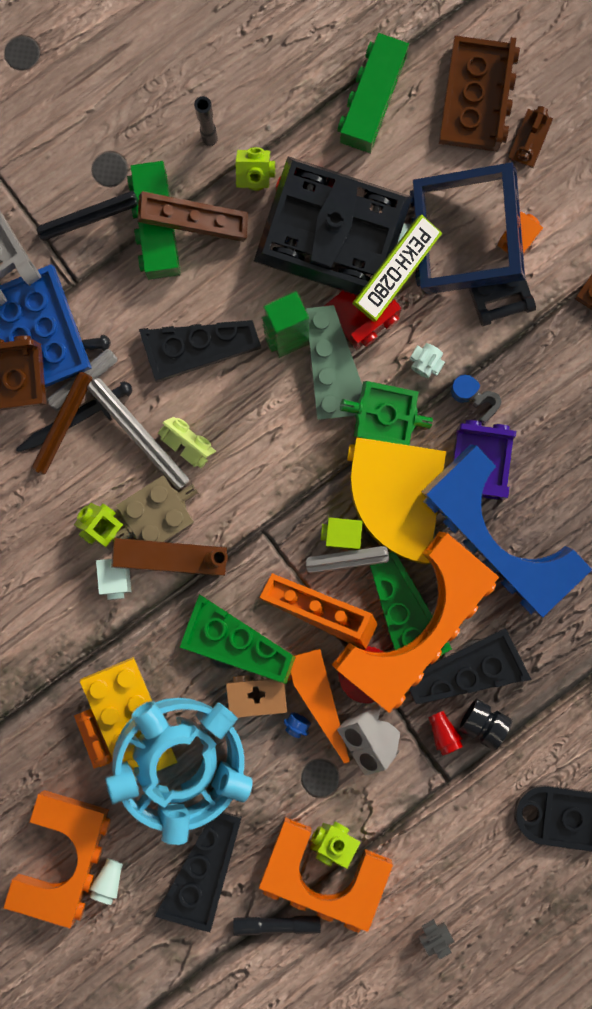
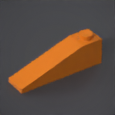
M273 573L259 597L261 600L365 650L378 625L372 613Z
M320 648L294 655L296 658L288 681L293 680L296 690L344 763L350 762L345 742L337 730L340 727V722Z

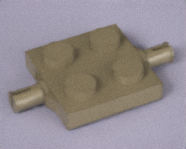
M163 475L117 504L116 506L124 517L126 526L119 530L114 538L124 533L120 537L121 539L133 536L137 540L164 542L194 523L187 512L185 501L199 494L196 489L186 494L195 488L193 483L178 493V491L171 487Z

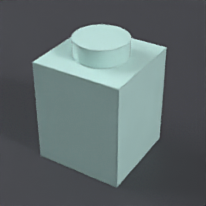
M112 559L96 560L99 595H107V600L122 599L124 598V593L131 592L129 569L111 568Z

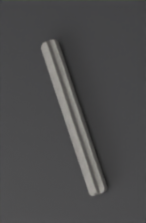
M100 378L92 380L87 388L176 489H181L185 486L189 478L105 383Z

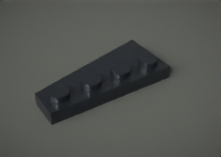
M253 320L221 322L213 325L195 324L187 327L169 326L162 327L161 329H139L156 383L261 349Z
M503 628L428 665L423 671L424 676L416 686H411L409 691L415 704H421L532 679L507 629Z
M223 811L205 825L155 917L211 932L241 823V816Z

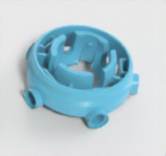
M169 698L157 702L149 701L139 706L132 713V718L122 729L115 744L112 760L113 776L105 778L112 804L122 802L132 816L144 825L162 831V841L172 845L187 843L189 830L201 827L215 819L229 806L232 800L244 803L251 793L253 784L251 777L243 775L244 751L241 740L233 727L238 717L220 702L211 707L205 703L188 698ZM181 709L197 710L198 712L195 716L201 722V725L191 719L176 717L178 726H169L163 713ZM140 729L142 733L139 736V738H137L134 735ZM208 731L220 739L225 736L227 743V761L220 762L214 779L213 776L217 765L215 746L217 744L207 733ZM196 736L199 737L204 745L201 753L203 760L196 774L190 780L181 784V791H169L167 786L157 785L159 780L156 774V766L162 753L177 744L190 745ZM129 742L135 745L133 758L139 766L134 768V774L128 762H122ZM135 776L144 791V794L138 801L134 799V797L139 796ZM213 779L211 785L214 789L208 794L205 789ZM200 793L204 797L198 803L187 808L184 804H169V802L178 803L190 800ZM153 801L158 804V810L147 806Z

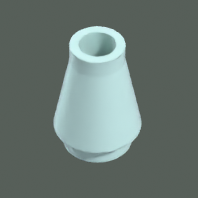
M109 858L106 859L103 868L90 887V890H92L90 898L112 905L113 899H117L123 863Z

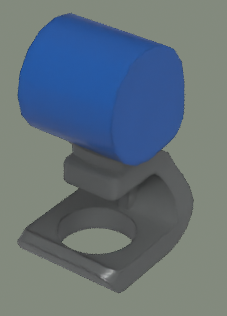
M460 375L455 379L451 387L452 397L460 403L472 401L475 408L484 403H490L493 407L478 420L484 425L501 406V398L499 394L491 391L480 394V384L470 375Z

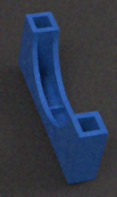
M470 444L421 491L426 497L423 502L434 513L438 510L446 518L443 523L454 534L457 531L460 532L465 538L462 543L471 553L475 554L478 551L484 558L482 563L503 578L500 582L510 594L513 595L516 592L523 599L519 603L529 614L532 615L535 612L544 617L592 569L574 549L567 546L547 557L526 559L508 554L493 540L483 520L481 497L487 478L496 466L478 446Z

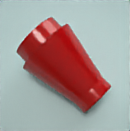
M444 711L428 717L432 727L436 750H440L442 756L463 747L460 741L463 738L449 721Z

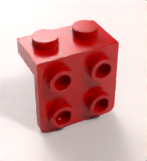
M341 291L326 303L325 306L334 305L345 337L358 350L363 345L367 347L378 338L377 334L384 328L390 329L400 320L399 316L402 308L395 299L389 303L377 321L374 322L352 304L357 295Z

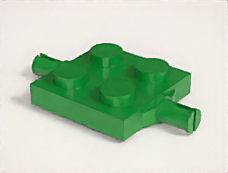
M363 381L361 396L358 402L342 399L340 403L341 405H347L340 406V411L355 413L356 424L353 437L409 446L411 433L415 426L430 429L432 424L425 422H433L432 417L417 415L416 405L419 392L380 383Z

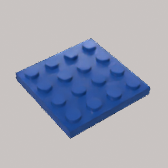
M52 264L38 269L41 278L30 286L22 277L0 285V289L7 299V302L0 306V339L4 340V342L14 341L16 336L25 335L31 336V339L41 343L45 388L73 377L79 372L92 369L58 274Z

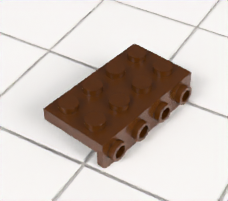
M454 36L439 144L498 152L501 143L507 142L509 126L505 125L506 116L510 117L513 100L508 99L509 90H514L516 73H512L513 64L517 65L520 47H515L516 38L510 37L509 43Z
M25 335L16 336L14 341L4 342V340L0 339V410L47 405L41 343L31 339V336Z

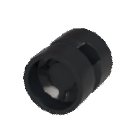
M476 698L463 716L458 730L472 739L477 736L480 737L481 744L495 751L505 739L511 727L512 719L499 711L492 713L491 706Z

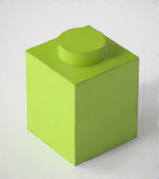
M328 518V524H322L321 541H326V548L360 550L363 521Z

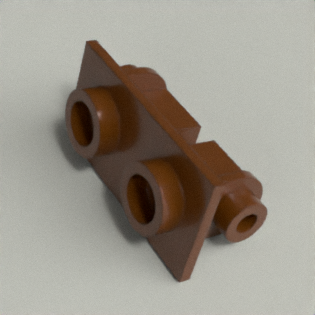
M538 106L535 110H527L508 159L534 168L553 121V118L547 114V108Z

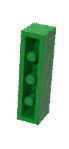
M378 33L375 43L370 41L365 54V58L368 59L365 67L361 66L357 74L356 82L359 83L356 92L351 91L346 107L350 108L347 117L342 115L337 128V132L341 133V144L371 154L405 63L409 43Z
M164 161L130 165L132 175L127 176L129 191L135 192L138 201L142 191L170 197ZM138 205L131 209L133 219L138 218ZM138 222L139 228L134 229L136 244L142 247V255H138L140 272L145 271L148 280L180 276L175 229Z
M297 291L264 305L265 316L261 318L264 323L265 340L271 353L276 351L278 357L281 358L309 345V316Z

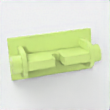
M172 417L162 423L164 426L158 432V435L161 436L160 440L175 452L178 451L181 445H184L185 448L180 456L194 467L202 468L208 461L206 458L216 452L205 437L197 436L189 429V425L182 419Z

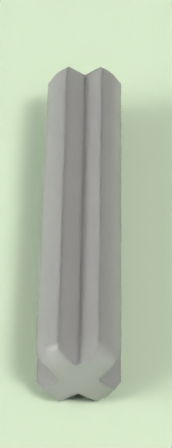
M106 349L90 362L92 369L85 371V373L89 374L94 380L113 366L118 359L110 349ZM77 375L72 377L47 399L49 405L54 410L59 411Z
M386 546L313 556L307 558L306 568L308 573L312 574L387 563L389 561V552Z

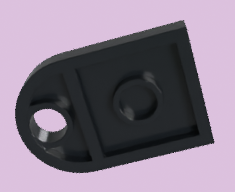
M537 785L521 794L516 803L514 814L516 824L526 838L541 845L592 852V791ZM528 805H534L537 808L536 818L530 821L525 820L522 816L523 809Z

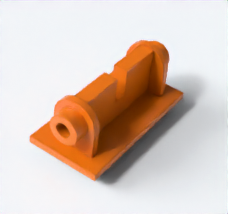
M92 709L74 715L93 768L102 767L112 762L113 758Z

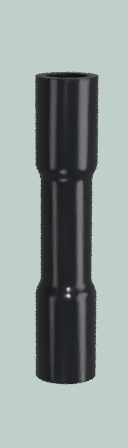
M201 96L194 102L196 116L200 123L201 139L206 146H213L216 144L218 136L213 122L212 104L209 98Z
M317 915L294 916L292 918L239 917L233 919L234 936L267 933L321 934L320 917Z

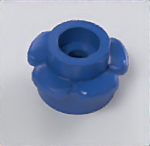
M292 712L289 718L284 719L285 730L295 738H300L301 735L307 736L311 722L306 717Z

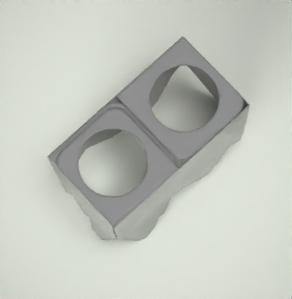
M363 703L337 730L364 775H369L386 770L400 752V750L397 751L400 732L389 722L378 720L380 714L378 704H374L365 710V704Z

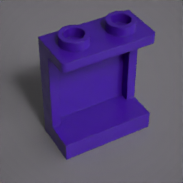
M465 420V424L460 423L457 427L453 461L470 444L478 446L496 466L487 478L481 498L504 501L509 496L510 487H507L513 440L516 437L517 431L510 430L508 425L493 424L492 428L482 426L480 421Z

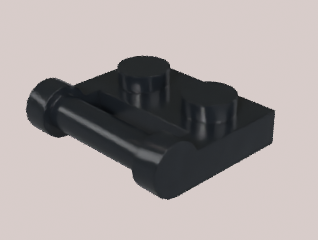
M527 280L469 288L482 327L490 325L493 320L523 311L529 313L536 310V303L531 295ZM520 294L521 301L489 311L486 308V304Z

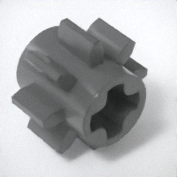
M433 919L422 925L425 933L418 937L429 957L436 953L438 958L442 959L452 953L449 945L455 941L444 922L437 925Z

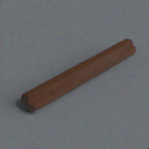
M85 372L77 374L32 465V469L35 472L43 475L47 473L88 390L87 386L93 380L89 374Z

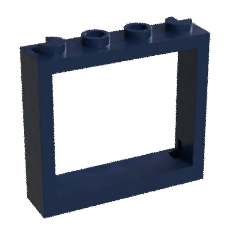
M513 162L413 180V190H410V196H412L411 205L415 206V216L411 219L412 224L420 215L427 219L426 192L503 180L509 267L431 278L428 252L420 262L419 270L415 272L417 286H420L426 294L526 280L518 178Z

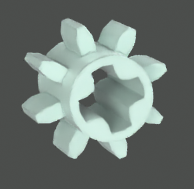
M425 343L423 348L417 345L409 359L414 362L411 369L425 378H429L432 373L437 376L445 364V361L441 360L443 352L428 343Z

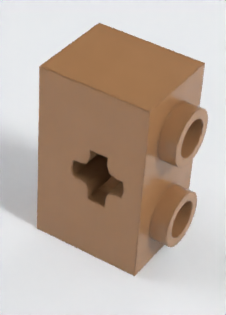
M249 675L232 676L233 682L226 683L228 707L236 717L287 713L288 711L285 684L263 676H261V679L250 680ZM254 687H258L261 692L265 691V696L260 698V702H255L254 697H249V693L253 692Z

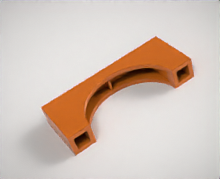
M439 531L422 552L434 568L438 581L436 609L425 630L409 644L389 652H369L349 642L332 663V666L389 713L393 708L397 709L401 706L406 697L405 693L411 686L414 687L421 681L425 668L438 660L442 653V647L447 641H452L460 631L459 626L465 619H469L475 614L478 609L477 604L483 596L487 597L496 587L495 582L499 578V576L446 532Z

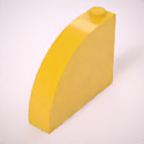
M357 437L355 445H349L347 461H352L350 476L351 495L359 519L363 521L362 525L370 536L380 546H386L390 553L393 552L398 557L410 562L424 565L429 564V560L422 552L433 540L437 512L434 513L423 502L426 497L421 491L444 470L446 451Z

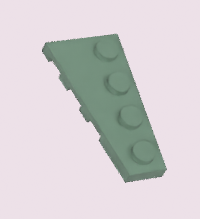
M332 305L306 308L309 316V345L317 420L355 416V413L340 411V406H347L340 404L342 399L358 402L361 396L362 382L335 307Z

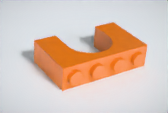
M46 790L40 792L36 799L30 823L62 832L68 836L77 851V867L71 878L58 883L45 882L18 874L11 881L3 908L67 928H71L76 920L80 921L86 906L85 903H82L84 892L89 893L94 880V875L90 874L93 863L98 864L103 847L98 846L101 835L106 836L111 823V819L107 818L109 809Z
M285 817L261 878L259 889L264 890L263 894L269 898L279 900L282 897L289 900L290 905L299 910L306 911L309 908L317 911V916L326 921L333 922L336 919L344 922V927L351 931L360 933L361 930L368 932L393 867L392 860L364 849L355 876L349 886L335 894L317 893L305 884L299 869L303 853L311 835V827Z

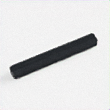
M130 191L44 223L37 228V233L42 241H46L135 208L139 202L137 195L134 191Z

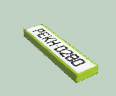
M423 215L418 216L352 304L373 322L377 321L441 236L442 232Z

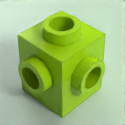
M258 147L249 148L248 150H237L236 188H249L253 191L269 188L270 178H275V161H270V151Z
M90 503L80 510L74 526L81 530L79 536L92 545L94 542H97L107 547L123 524L114 518L116 513L102 503L101 506Z
M334 821L333 825L322 823L321 827L318 826L311 837L312 845L309 849L316 852L317 856L315 859L331 867L332 863H335L347 869L361 842L348 835L349 829Z

